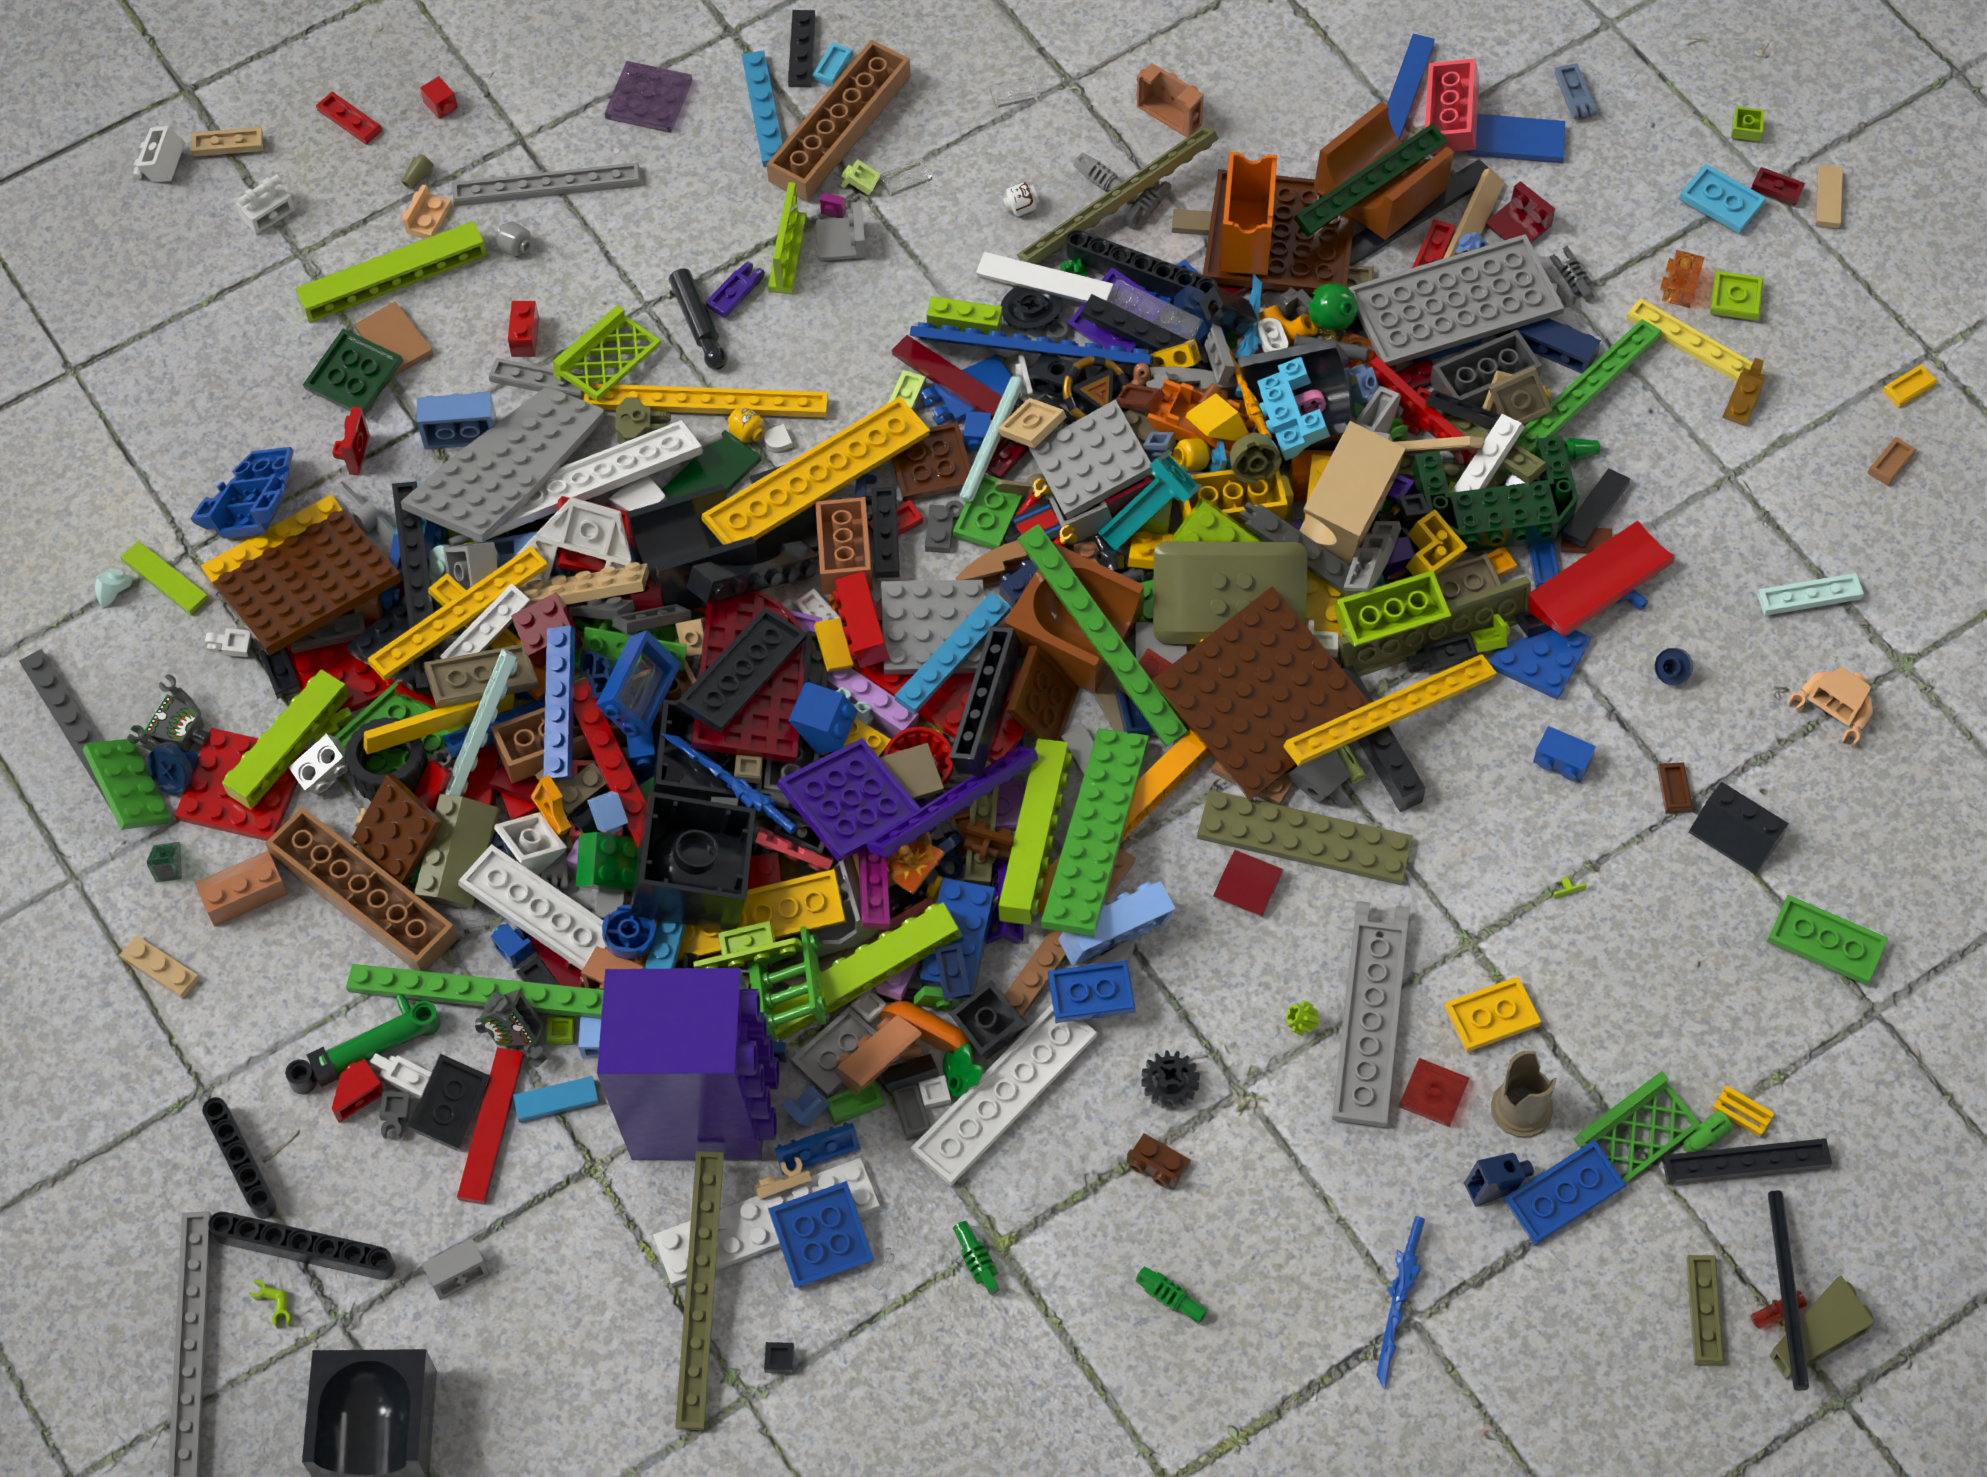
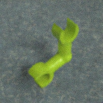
M254 1280L253 1282L257 1286L262 1287V1290L257 1294L249 1292L251 1297L255 1300H262L264 1298L276 1300V1312L272 1316V1323L278 1329L279 1318L285 1316L286 1323L290 1327L292 1317L287 1312V1292L282 1289L278 1290L267 1287L261 1280Z

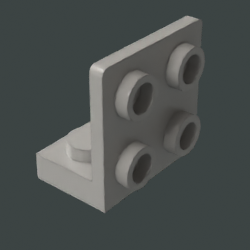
M862 202L852 203L853 212L848 213L849 218L816 221L818 257L820 261L866 257Z

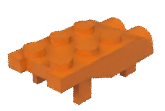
M1165 379L1162 387L1165 396L1154 411L1148 414L1147 422L1159 432H1174L1175 439L1180 441L1192 438L1203 439L1211 452L1216 449L1217 442L1223 440L1226 458L1230 459V451L1236 441L1208 437L1186 418L1187 412L1198 406V402L1204 393L1194 390V386L1182 382L1180 385ZM1228 400L1227 403L1239 412L1240 403ZM1239 412L1248 432L1252 433L1255 426L1254 423L1251 422L1248 415Z

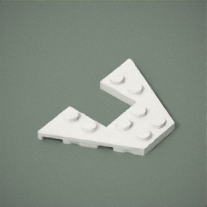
M572 497L514 556L516 557L532 546L547 562V569L529 581L541 580V582L549 581L558 547L607 560L605 568L615 567V569L633 563L621 512Z

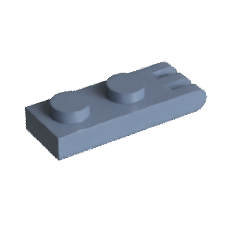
M1578 63L1555 67L1554 74L1572 119L1579 118L1578 111L1582 118L1587 117V109L1591 116L1596 115V107Z

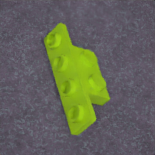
M766 921L718 933L722 955L695 961L693 964L694 968H720L724 966L737 968L743 966L745 961L753 959L755 962L769 960L770 955L780 953L781 956L796 953L795 949L803 948L802 942L797 938L775 942L772 922Z

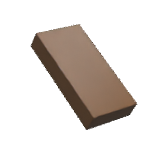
M1895 437L1872 464L1867 474L1889 486L1915 455L1917 449Z

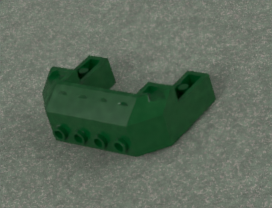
M1562 435L1537 438L1534 455L1546 462L1547 469L1540 474L1541 481L1531 482L1530 484L1521 483L1450 493L1440 451L1415 454L1412 471L1418 494L1423 493L1430 512L1435 509L1467 546L1464 553L1555 541L1574 516L1578 502V494Z

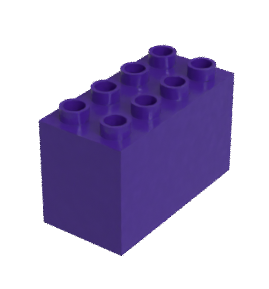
M741 968L605 969L597 1076L631 1160H695L696 1151L724 1152V1160H762L763 1140H776L777 1112L775 1107H771L770 1090H778L780 1065L779 1058L773 1057L772 1035H767L766 1013L760 1012L759 989L746 988Z

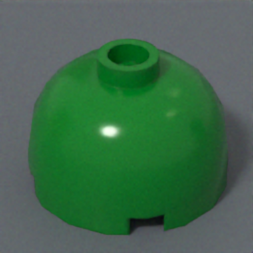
M1327 283L1315 289L1313 301L1309 302L1308 307L1309 316L1316 327H1320L1326 332L1345 330L1353 323L1358 312V302L1354 293L1347 286Z

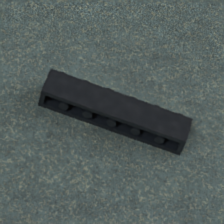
M992 626L989 628L950 753V759L958 774L983 776L1022 647L1014 628Z
M1353 665L1342 669L1370 703L1374 702ZM1389 726L1357 740L1399 812L1423 802L1426 787Z

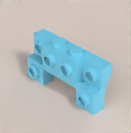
M1301 357L1278 365L1279 373L1257 381L1264 401L1260 403L1264 417L1269 416L1270 419L1265 421L1271 435L1276 434L1285 461L1298 456L1309 445L1330 437L1320 409L1302 416L1292 391L1311 383Z

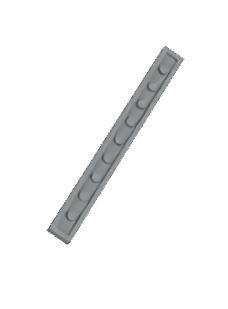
M210 1211L182 1213L168 1477H199L211 1232L208 1227V1221L212 1216Z

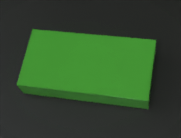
M875 1080L857 1096L849 1089L826 1098L831 1103L827 1109L835 1126L885 1106V1101Z

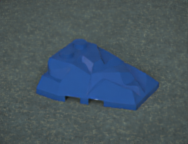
M292 447L252 451L232 471L235 477L227 485L221 482L217 486L220 492L214 498L206 497L199 504L190 518L192 522L206 530L215 529L219 536L223 538H240L264 534L274 519L283 498L294 453Z

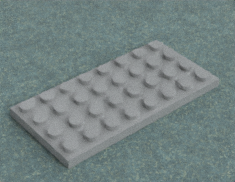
M1526 234L1348 287L1357 299V315L1378 358L1388 367L1564 313V306Z

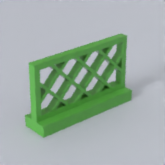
M1661 1071L1582 1130L1574 1138V1141L1580 1148L1593 1140L1610 1142L1609 1155L1606 1156L1612 1165L1613 1162L1628 1164L1627 1175L1622 1178L1624 1183H1626L1691 1134L1700 1123L1666 1082L1669 1080L1668 1077ZM1663 1091L1671 1100L1670 1109L1656 1107L1657 1096ZM1652 1100V1105H1651V1106L1646 1105L1647 1103H1649V1102ZM1639 1109L1651 1111L1650 1124L1636 1122V1115ZM1656 1112L1670 1114L1669 1127L1655 1125ZM1675 1115L1684 1116L1691 1126L1686 1130L1675 1129ZM1631 1116V1121H1626ZM1618 1125L1631 1126L1630 1140L1615 1138ZM1635 1127L1650 1130L1649 1143L1634 1141ZM1654 1130L1669 1133L1668 1144L1665 1146L1653 1144ZM1611 1131V1137L1605 1136ZM1673 1134H1679L1676 1138L1673 1139ZM1615 1143L1629 1145L1628 1159L1614 1156ZM1634 1146L1648 1148L1646 1161L1633 1160ZM1653 1149L1659 1150L1653 1154ZM1633 1165H1638V1167L1632 1170Z

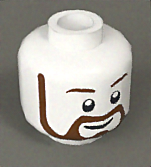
M1021 182L1007 188V197L1003 198L1007 212L1012 211L1015 216H1022L1034 211L1037 206L1036 203H1039L1033 184L1029 186L1027 182Z

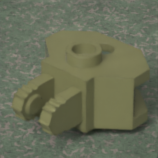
M626 397L616 407L615 429L618 432V443L622 444L667 426L666 424L671 420V415L669 412L651 411V407H645L637 397Z

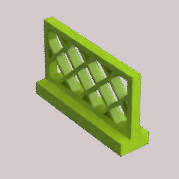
M788 182L773 255V264L768 284V291L773 293H793L807 223V213L799 212L795 182Z
M616 305L553 360V376L560 381L566 379L598 401L661 345V340L625 316V310ZM626 325L633 330V334H619V330ZM634 340V347H620V341ZM637 340H648L651 344L637 347ZM606 341H617V348H603V344ZM635 353L633 360L621 361V354ZM618 354V361L604 362V355ZM590 355H601V362H587V358ZM602 368V375L588 376L587 369ZM605 368H619V372L616 375H605ZM574 369H585V376H574L571 372ZM589 382H603V386L598 391H595L589 386Z

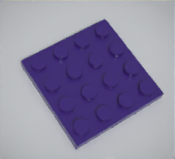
M863 738L779 779L777 787L838 862L867 848V842L921 809Z

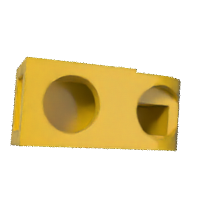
M1195 339L1151 354L1154 367L1186 368L1202 360Z

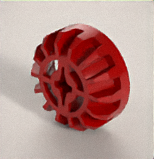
M911 727L900 731L890 740L885 748L884 756L928 743L932 757L936 761L935 765L942 785L948 783V779L953 775L954 765L950 759L952 748L942 734L927 727Z

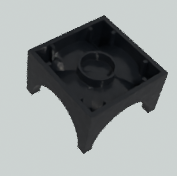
M664 699L656 732L658 746L652 792L711 801V797L737 798L735 792L727 787V782L717 778L711 770L700 762L693 761L686 752L672 744L662 735L679 736L692 745L694 717L677 707L678 701ZM697 749L734 777L736 755ZM763 759L760 784L748 783L752 789L761 793ZM738 799V806L747 807L744 802Z

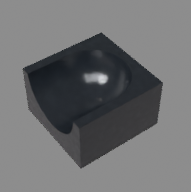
M650 792L641 824L630 916L725 931L737 929L747 896L756 809Z
M427 1349L312 1350L302 1463L311 1477H429L437 1370Z

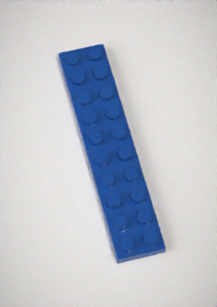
M918 322V326L910 327V336L921 340L1042 354L1043 352L1049 355L1076 359L1098 356L1110 359L1117 364L1136 366L1138 363H1145L1149 367H1154L1153 356L1150 355L1151 352L1144 349L1133 348V353L1126 352L1127 349L1120 346L1109 345V350L1102 349L1103 346H1100V344L1085 343V347H1082L1076 341L1061 340V344H1058L1051 338L1037 337V341H1033L1031 337L1022 334H1013V338H1009L1003 332L989 331V335H984V332L979 329L966 328L965 332H960L959 328L942 325L941 329H936L937 326L924 322Z

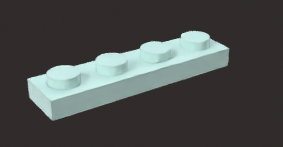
M1857 573L1759 589L1757 593L1764 616L1861 600L1864 595Z

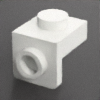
M1309 620L1308 629L1332 657H1337L1338 632L1314 631V620Z

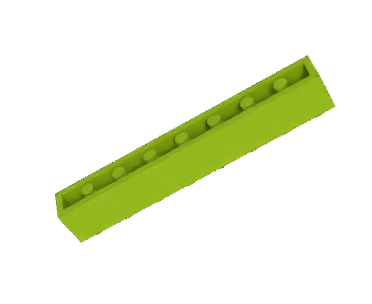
M474 221L461 224L451 230L440 232L427 239L416 241L403 248L395 249L382 256L374 257L358 265L350 266L337 273L329 274L313 282L305 283L295 288L308 322L312 323L487 256L486 248Z
M1037 738L1035 750L1038 760L1032 763L999 902L1000 921L1031 925L1033 915H1038L1040 899H1037L1038 893H1043L1045 879L1042 878L1043 872H1048L1049 868L1047 853L1053 850L1054 836L1052 835V830H1057L1059 815L1056 813L1057 809L1061 810L1063 805L1061 790L1067 787L1068 774L1066 773V768L1070 769L1072 765L1073 754L1068 753V742Z
M937 903L929 906L924 914L917 918L911 917L905 920L898 929L884 932L878 937L879 940L870 945L864 944L855 950V954L848 958H840L833 962L832 967L824 972L820 971L822 994L828 1006L825 1016L935 953L936 947L946 946L962 937L963 935L944 903ZM807 993L777 1004L773 1009V1014L777 1015L809 1003V994ZM812 1013L778 1025V1029H775L776 1039L783 1041L817 1021V1018Z

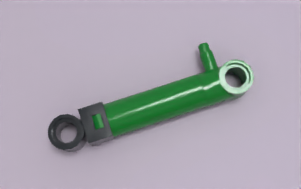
M397 995V1005L402 1015L326 1051L323 1046L306 1054L309 1062L297 1059L289 1063L286 1067L285 1075L292 1090L297 1094H308L316 1087L317 1079L321 1087L338 1080L337 1075L344 1072L354 1062L372 1059L375 1053L380 1055L420 1035H433L438 1031L441 1024L436 1007L429 1001H419L411 1008L404 995ZM423 1016H431L426 1021H420ZM300 1074H307L305 1078L296 1080Z

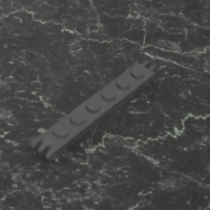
M1246 503L1244 506L1245 510H1242L1239 514V517L1246 521V528L1266 542H1297L1302 544L1307 550L1308 571L1346 597L1363 592L1344 590L1343 587L1350 569L1348 564L1263 505L1258 504L1255 506L1252 503ZM1374 584L1371 589L1379 586L1377 584Z

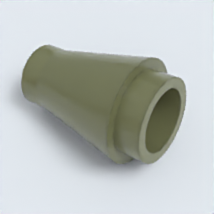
M422 154L413 157L401 180L402 184L412 190L415 185L432 173L433 163Z

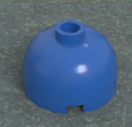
M621 905L611 914L609 912L602 924V937L608 951L614 956L625 960L636 959L645 955L652 948L656 937L654 919L630 916L631 905Z

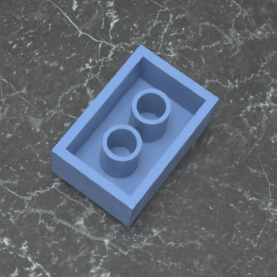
M491 392L451 394L446 396L430 395L417 398V425L424 449L465 447L498 423Z

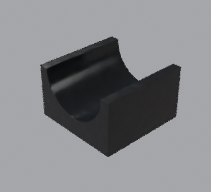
M1335 338L1238 358L1239 367L1243 372L1247 386L1255 395L1259 404L1264 401L1257 381L1279 373L1278 365L1298 357L1302 358L1311 383L1292 391L1295 396L1309 390H1319L1322 393L1326 406L1321 413L1330 437L1319 440L1303 450L1334 451L1349 422L1356 423L1349 359ZM1276 434L1271 435V439L1280 451L1281 465L1291 463V459L1285 461Z
M722 484L627 512L634 558L640 565L647 563L649 577L661 590L663 606L677 604L692 610L707 605L706 602L686 588L692 566L707 562L727 566L758 564L756 542L752 536L723 545L702 521V514L727 499L725 488Z

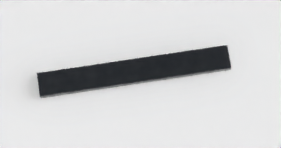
M1478 159L1450 176L1446 191L1388 239L1384 240L1369 228L1354 235L1349 266L1355 265L1475 191L1483 171L1488 169V167Z

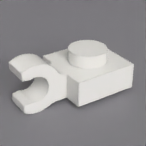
M226 628L225 635L207 633L205 643H208L207 650L210 651L221 649L223 655L248 657L252 634L249 630Z

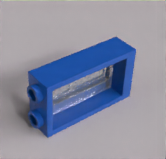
M647 630L630 636L596 706L630 739L648 733L681 663Z

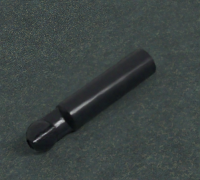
M686 268L678 269L672 272L668 278L696 344L702 347L704 351L705 364L711 369H721L726 365L728 357L726 351L718 343L719 334L691 271Z

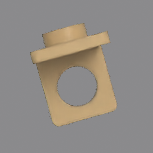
M705 618L676 623L679 644L687 645L686 657L701 654L704 633L702 622H705Z

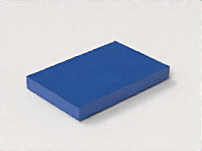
M1127 960L1048 971L1055 1023L1136 1012Z

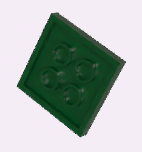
M343 328L303 383L305 390L351 411L352 407L362 408L365 416L404 360L401 355Z

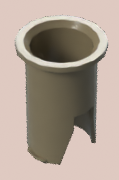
M1524 1050L1515 1054L1509 1060L1510 1064L1504 1083L1494 1092L1491 1101V1115L1497 1126L1505 1133L1518 1138L1532 1137L1540 1134L1550 1124L1553 1116L1551 1096L1557 1078H1554L1549 1082L1548 1078L1540 1072L1541 1066L1535 1051ZM1521 1087L1528 1088L1537 1093L1529 1094L1516 1106L1509 1101L1506 1095L1509 1090Z

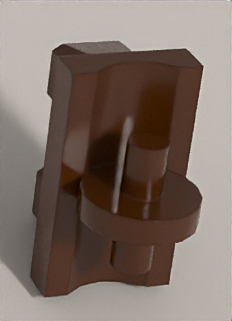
M979 820L974 825H968L964 848L979 852V861L985 862L988 855L1009 861L1014 841L1012 830L1002 828L999 832L989 830L990 826L986 822Z

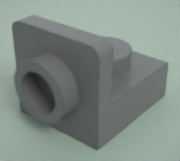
M1302 289L1295 294L1292 293L1283 302L1282 314L1288 317L1297 311L1298 316L1302 314L1309 315V302L1313 300Z

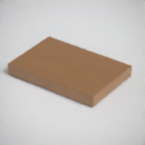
M396 302L354 324L356 331L361 337L401 355L404 361L393 376L433 354L432 348Z

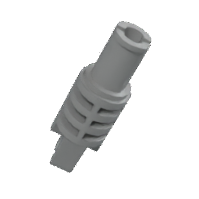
M1083 152L1074 160L1073 166L1104 191H1110L1122 183L1117 178L1115 172H1111L1104 164Z

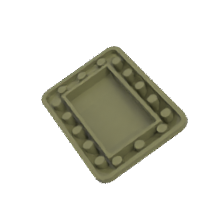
M1161 542L1154 550L1153 633L1155 638L1159 642L1166 644H1199L1201 639L1208 637L1272 586L1307 626L1306 548L1297 542Z

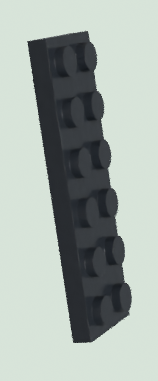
M764 607L677 702V707L720 734L806 640L807 633Z

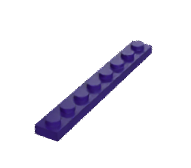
M1018 746L985 767L983 776H971L867 842L869 852L882 857L894 855L898 849L913 843L918 836L933 830L943 820L952 818L955 815L954 813L960 809L972 805L974 800L982 795L991 793L992 789L999 784L1008 782L1013 775L1028 769L1032 763L1038 760L1036 750Z

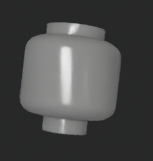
M515 222L502 224L495 234L497 246L514 257L528 252L532 244L530 231Z

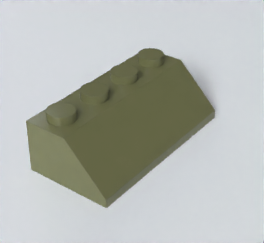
M439 795L435 815L442 821V824L424 854L414 893L416 896L430 904L475 909L477 898L458 886V882L491 845L494 827L500 810L498 807L461 796Z

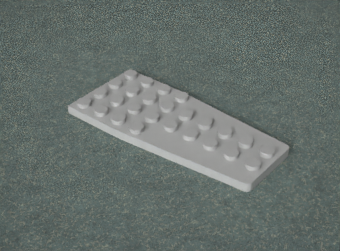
M545 387L495 424L493 428L487 430L446 461L401 501L402 509L483 543L534 496L604 420V410L601 407L553 388Z

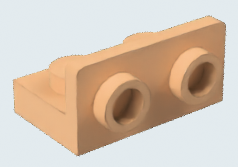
M422 184L419 191L414 193L410 207L404 211L402 216L406 233L423 239L435 236L452 206L451 200L430 194L428 186Z

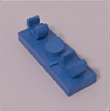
M845 1122L843 1126L837 1128L830 1127L828 1131H823L798 1141L791 1140V1143L783 1146L778 1144L777 1148L774 1149L779 1167L780 1163L784 1161L787 1169L793 1170L796 1167L794 1157H798L802 1162V1168L859 1150L860 1145L853 1122L849 1124Z

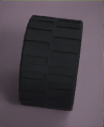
M383 717L371 720L366 724L364 723L357 731H354L351 735L352 737L347 742L345 758L349 773L357 791L364 798L369 799L370 802H372L388 774L377 775L365 770L368 760L377 752L366 753L364 749V732L400 721L398 718ZM421 738L390 747L400 748L410 753V757L405 765L390 774H394L413 794L428 764V757Z

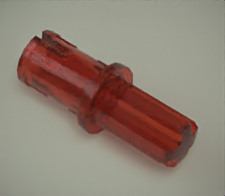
M1797 1290L1799 1309L1807 1307L1805 1297L1801 1291ZM1774 1299L1771 1305L1753 1313L1751 1320L1754 1326L1761 1329L1779 1319L1784 1321L1782 1299L1778 1301Z

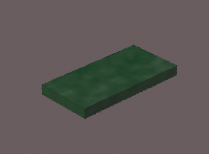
M724 430L721 433L722 439L708 445L703 450V454L696 456L661 491L668 500L722 484L727 494L762 461L761 456Z

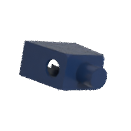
M1514 1153L1478 1160L1464 1181V1185L1474 1206L1477 1207L1507 1196L1518 1189L1525 1178L1533 1176L1534 1169L1529 1160L1519 1162Z

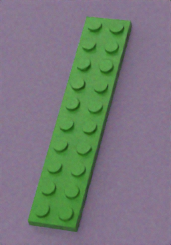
M1098 728L1041 920L1042 929L1095 936L1148 747V735L1127 734V732Z

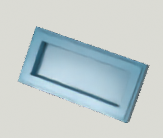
M831 43L812 75L813 81L832 87L852 58L853 49Z

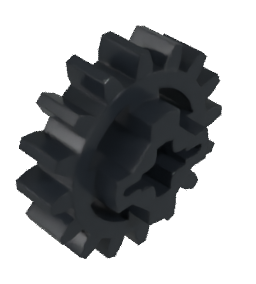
M1165 1050L1164 1057L1156 1053L1154 1057L1155 1062L1148 1059L1146 1061L1147 1068L1142 1069V1077L1144 1078L1141 1079V1087H1146L1144 1095H1152V1104H1155L1158 1100L1161 1101V1108L1163 1109L1167 1103L1171 1104L1172 1109H1176V1103L1178 1102L1186 1106V1098L1193 1100L1195 1098L1194 1091L1199 1090V1083L1197 1081L1200 1080V1073L1195 1072L1196 1063L1188 1064V1055L1183 1059L1179 1058V1051H1176L1174 1056H1170L1169 1051ZM1184 1072L1188 1076V1084L1186 1083V1079L1183 1078ZM1153 1076H1155V1080L1158 1081L1157 1087H1155L1153 1083Z

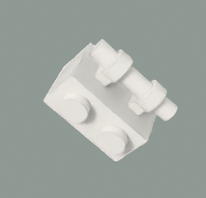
M169 126L150 128L145 142H142L139 151L141 153L134 162L132 176L136 179H141L144 173L152 182L171 181L185 142Z
M277 174L270 179L268 177L261 181L262 184L252 190H246L244 195L237 199L236 206L240 218L256 235L295 211L291 196L280 185L282 181Z

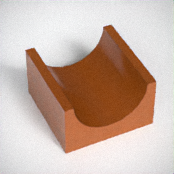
M1381 101L1320 150L1314 190L1322 196L1326 195L1402 144L1391 126L1388 105ZM1446 147L1432 159L1424 158L1347 210L1346 213L1384 240L1388 239L1446 191L1454 151Z

